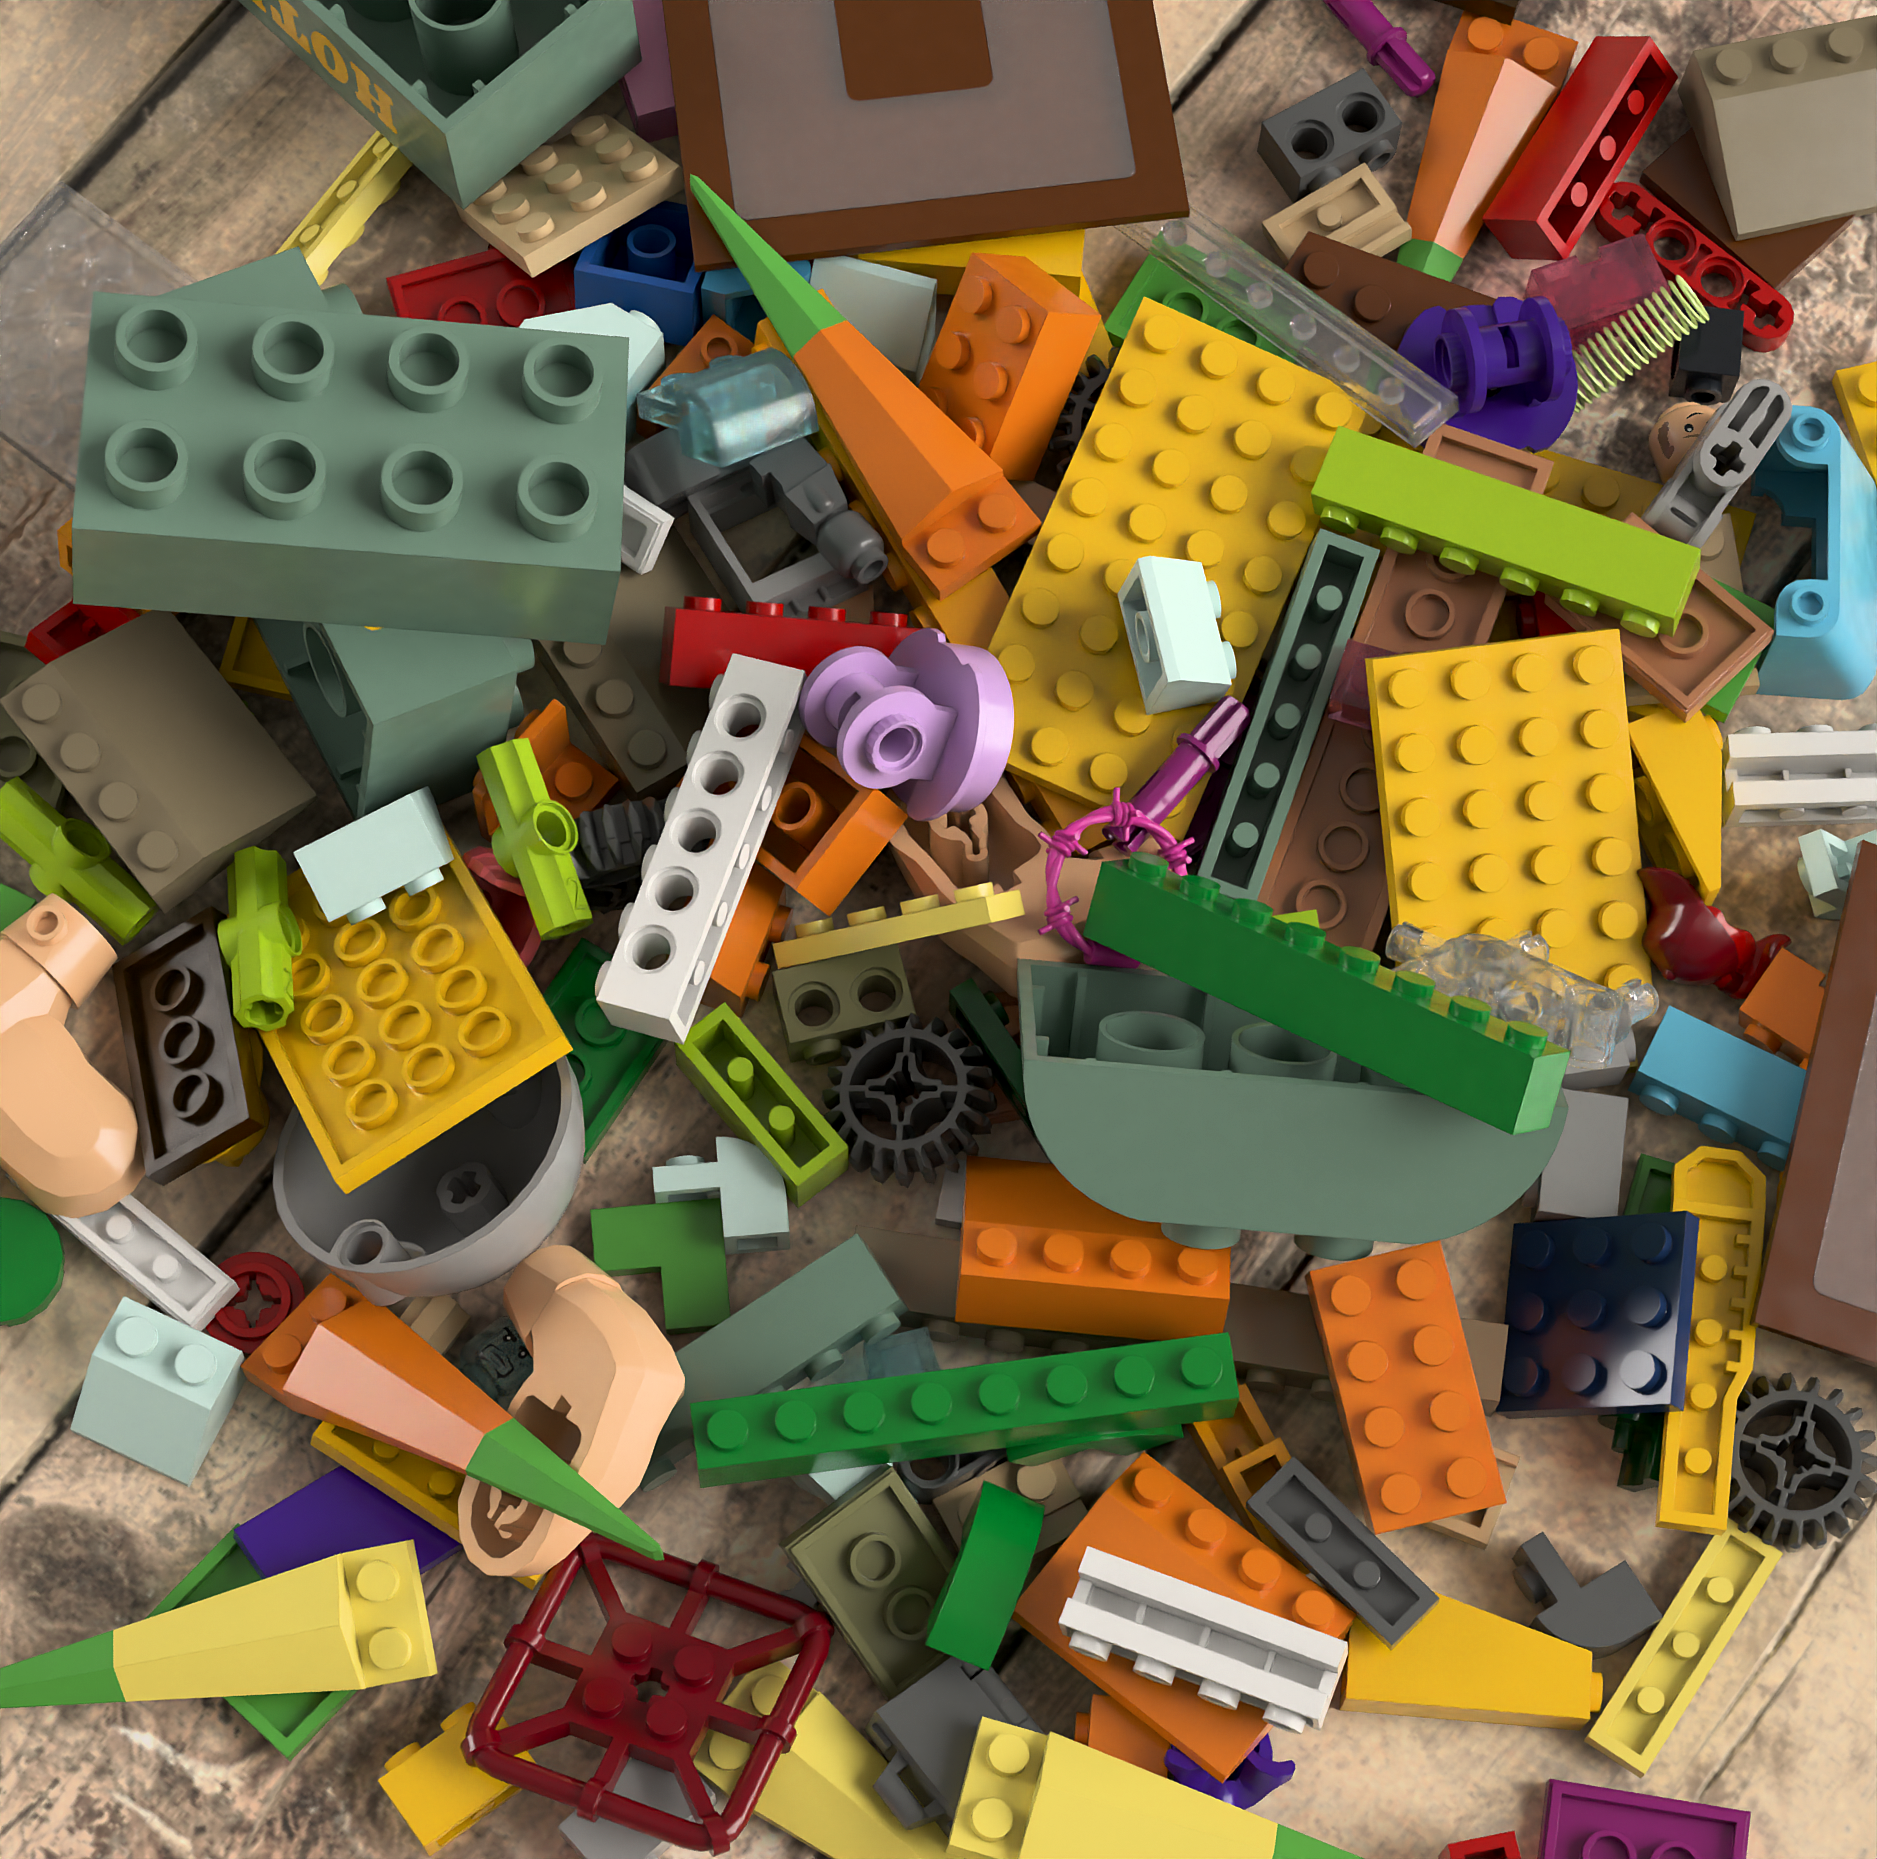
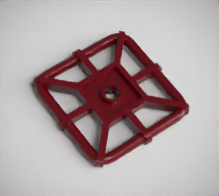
M590 1532L562 1561L549 1569L521 1624L511 1626L503 1642L507 1650L469 1720L465 1739L461 1742L460 1749L467 1765L477 1767L495 1779L577 1809V1817L594 1823L600 1817L683 1849L699 1852L709 1851L712 1857L730 1851V1843L736 1840L746 1827L780 1755L790 1751L797 1737L794 1725L827 1659L831 1638L835 1633L834 1626L825 1612L817 1611L799 1600L719 1572V1565L702 1559L698 1564L665 1552H663L664 1560L655 1561L605 1536ZM603 1560L611 1561L688 1589L669 1628L625 1611ZM581 1567L607 1622L591 1655L552 1642L544 1637ZM710 1597L791 1626L730 1649L691 1636ZM798 1655L770 1715L758 1717L722 1704L734 1677ZM530 1663L577 1680L563 1708L498 1731L495 1730ZM653 1681L660 1683L661 1689L668 1693L664 1697L653 1695L648 1703L638 1700V1689L636 1686L643 1682ZM709 1729L754 1745L721 1815L714 1810L693 1763ZM570 1735L607 1749L594 1777L590 1778L587 1783L514 1756ZM631 1757L674 1773L695 1822L613 1793L629 1758Z

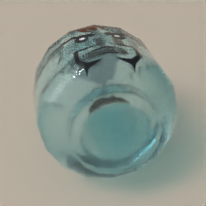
M509 1316L499 1317L470 1339L460 1350L461 1368H459V1371L505 1411L508 1410L511 1401L524 1381L534 1372L533 1359Z

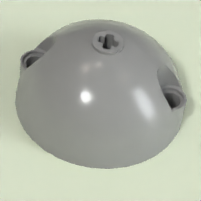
M564 1055L348 1194H345L334 1181L295 1104L281 1132L274 1159L273 1190L277 1211L288 1233L303 1250L333 1273L352 1282L363 1296L376 1306L392 1305L405 1297H435L456 1294L494 1281L517 1267L523 1259L535 1252L543 1244L563 1217L575 1191L585 1153L583 1104L576 1076L566 1055Z

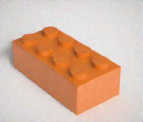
M1441 1241L1428 1242L1309 1271L1304 1277L1367 1528L1374 1535L1506 1504L1507 1501Z

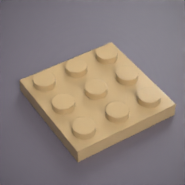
M604 113L600 116H590L579 121L572 127L571 133L550 145L538 147L464 210L454 201L453 203L461 220L533 278L685 189L680 165L607 113Z

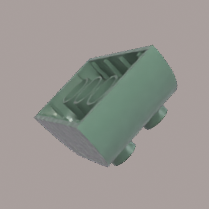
M1017 958V992L1025 1101L1033 1129L1045 1153L1059 1172L1090 1199L1109 1210L1140 1221L1160 1222L1161 1230L1167 1238L1188 1247L1199 1249L1227 1248L1239 1242L1241 1230L1294 1234L1293 1240L1296 1246L1308 1254L1329 1260L1352 1261L1369 1256L1373 1251L1374 1241L1421 1244L1447 1239L1486 1223L1518 1200L1547 1166L1565 1126L1569 1107L1562 1086L1560 1087L1548 1128L1510 1135L1160 971ZM1480 1000L1491 1006L1490 1015L1505 1022H1527L1542 1028L1534 1004Z

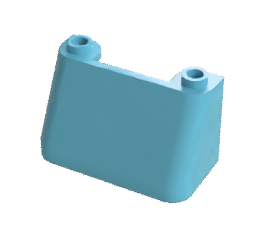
M1792 405L1790 420L1751 475V496L1763 497L1766 494L1772 498L1782 512L1781 526L1812 528L1811 579L1796 580L1790 583L1777 598L1774 609L1773 640L1765 647L1756 663L1760 682L1756 694L1832 700L1854 699L1866 691L1877 669L1876 483L1831 415L1819 408Z

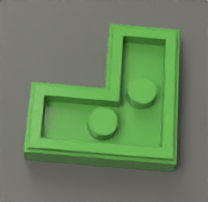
M720 1198L590 1209L594 1263L610 1277L661 1272L666 1335L707 1332L731 1316Z

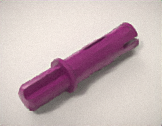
M1322 0L1343 26L1368 52L1366 55L1367 61L1373 66L1380 65L1407 96L1419 98L1435 83V73L1406 42L1407 32L1402 27H1393L1371 0Z
M1232 696L1222 697L1190 734L1181 733L1177 737L1178 747L1129 800V803L1134 806V809L1140 810L1151 821L1160 825L1206 772L1214 773L1219 769V757L1250 724L1249 710ZM1109 823L1102 828L1104 837L1107 840L1116 838L1111 845L1127 857H1130L1132 852H1137L1139 847L1151 835L1145 828L1131 825L1129 841H1122L1123 827H1114Z

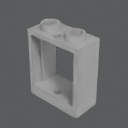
M750 469L711 484L706 489L687 496L690 531L741 612L745 613L746 601L784 604L783 616L807 618L808 606L832 607L869 590V583L861 584L856 578L849 579L840 576L821 553L815 554L757 582H751L721 532L778 507L775 503L767 508L756 496Z

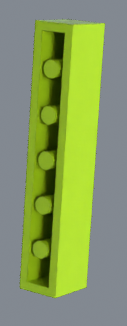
M1339 425L1311 492L1314 513L1321 516L1320 521L1334 530L1354 534L1356 529H1360L1380 536L1379 541L1383 545L1397 552L1414 554L1416 549L1439 556V562L1455 572L1474 575L1476 570L1494 575L1500 578L1499 583L1513 592L1533 596L1537 590L1560 598L1559 603L1574 613L1589 617L1595 616L1597 611L1621 619V626L1628 631L1644 637L1654 638L1658 632L1670 637L1674 636L1700 569V548Z

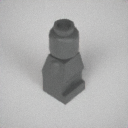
M795 430L749 461L756 496L767 508L776 503L787 515L790 527L816 545L821 555L840 576L849 579L856 578L859 583L866 584L875 580L883 573L888 565V557L883 553L884 541L861 513L848 510L846 498L830 463H827L798 430Z

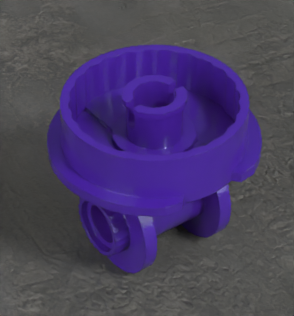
M1544 296L1529 297L1524 301L1515 297H1498L1492 306L1468 305L1449 309L1448 311L1440 306L1424 310L1405 333L1397 351L1394 368V382L1399 408L1412 436L1425 448L1434 421H1438L1528 453L1532 452L1534 454L1547 450L1556 442L1567 427L1577 400L1578 377L1572 356L1571 338L1565 321L1562 317H1557L1551 302ZM1487 389L1489 391L1497 390L1494 396L1486 397Z

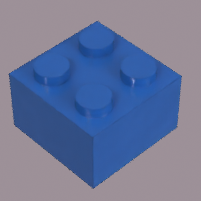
M664 200L584 247L574 268L575 308L581 309L612 303L628 313L632 310L639 311L647 315L658 325L663 333L664 342L686 346L703 327L701 287L707 272L695 273L687 205Z

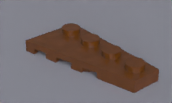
M1310 231L1303 237L1272 286L1394 367L1397 351L1405 333L1424 310L1440 306L1446 311L1468 305L1492 306L1496 301L1493 297ZM1487 389L1486 397L1494 396L1497 390L1489 391Z

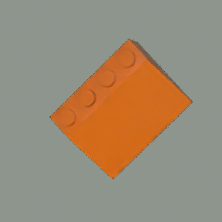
M967 1156L955 1322L1157 1341L1223 1333L1230 1300L1231 1246L1222 1249H1199L1176 1243L1163 1234L1160 1222L1140 1221L1109 1210L1090 1199L1074 1187L1052 1163Z
M1143 1452L1102 1494L1021 1595L1011 1618L1223 1784L1274 1727L1262 1720L1265 1710L1239 1701L1236 1710L1224 1708L1199 1697L1197 1694L1200 1686L1174 1677L1171 1686L1160 1684L1133 1671L1135 1661L1110 1652L1107 1661H1100L1069 1648L1071 1637L1062 1634L1058 1622L1067 1598L1073 1597L1079 1582L1078 1569L1087 1546L1343 1641L1357 1614L1147 1453Z

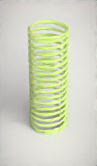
M1676 275L1675 279L1699 315L1683 298L1672 281L1668 280V285L1682 303L1691 321L1679 309L1663 286H1660V291L1674 309L1683 327L1667 310L1659 296L1652 292L1653 299L1668 318L1675 333L1659 316L1651 302L1647 298L1643 300L1657 319L1667 339L1655 327L1640 304L1635 305L1642 318L1651 328L1659 345L1647 333L1633 311L1627 310L1628 315L1643 334L1652 352L1639 339L1623 315L1619 316L1620 321L1637 343L1644 358L1632 346L1615 321H1611V325L1628 347L1636 363L1624 352L1607 327H1603V331L1620 353L1627 368L1617 359L1599 333L1595 332V337L1614 362L1619 374L1609 365L1593 340L1587 338V343L1605 366L1612 381L1602 372L1583 344H1579L1581 352L1599 375L1604 387L1591 374L1579 354L1572 350L1573 358L1588 376L1596 391L1594 392L1588 386L1576 368L1578 381L1584 388L1587 397L1578 389L1577 398L1580 404L1576 401L1574 412L1580 413V409L1584 410V402L1592 404L1593 397L1601 398V391L1608 393V384L1616 387V378L1619 381H1625L1624 373L1633 375V368L1641 370V362L1649 364L1648 355L1652 358H1657L1656 349L1659 352L1665 353L1664 343L1667 346L1673 347L1672 337L1675 340L1681 341L1680 332L1689 335V327L1692 329L1698 328L1697 321L1704 324L1706 321H1709L1707 311L1681 276Z

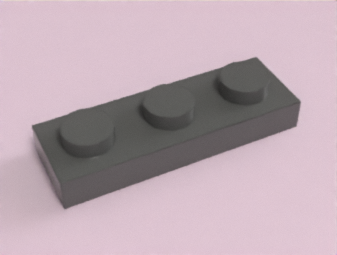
M1294 1456L1246 1502V1509L1347 1608L1357 1614V1618L1390 1650L1439 1603L1440 1598Z

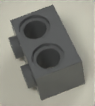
M1362 68L1263 121L1257 152L1294 204L1364 162L1371 172L1385 166L1396 153L1402 122L1365 69ZM1357 124L1366 127L1369 131L1362 133L1354 132L1347 126ZM1308 151L1316 154L1319 158L1307 160L1299 157L1296 153Z

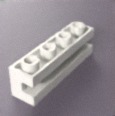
M1877 723L1865 725L1857 731H1834L1828 725H1810L1802 727L1796 732L1771 733L1769 728L1754 726L1742 728L1734 734L1727 735L1721 750L1724 828L1877 823Z
M1087 1546L1078 1569L1079 1582L1073 1597L1067 1598L1058 1622L1062 1634L1071 1637L1069 1648L1100 1661H1107L1110 1652L1135 1661L1133 1668L1135 1673L1160 1684L1171 1686L1174 1677L1200 1686L1197 1694L1199 1697L1224 1708L1236 1710L1239 1701L1265 1710L1262 1720L1291 1733L1301 1734L1304 1725L1320 1731L1348 1655L1346 1641Z

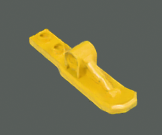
M1701 1145L1674 1164L1671 1176L1670 1212H1690L1699 1218L1684 1411L1665 1412L1655 1527L1722 1536L1727 1530L1737 1399L1753 1370L1756 1327L1749 1324L1761 1275L1766 1212V1176L1739 1150Z

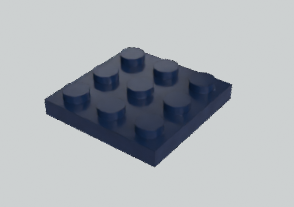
M1688 1211L1514 1223L1504 1324L1509 1326L1500 1402L1496 1407V1413L1508 1419L1684 1411L1699 1218Z

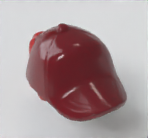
M1645 867L1636 871L1643 884L1644 894L1650 905L1646 919L1647 927L1641 941L1642 947L1650 960L1668 981L1694 987L1713 984L1730 998L1744 1000L1751 993L1781 948H1786L1792 943L1791 938L1786 934L1768 935L1755 942L1753 935L1749 931L1730 925L1725 920L1721 910L1713 906H1706L1694 886L1677 872L1660 867Z

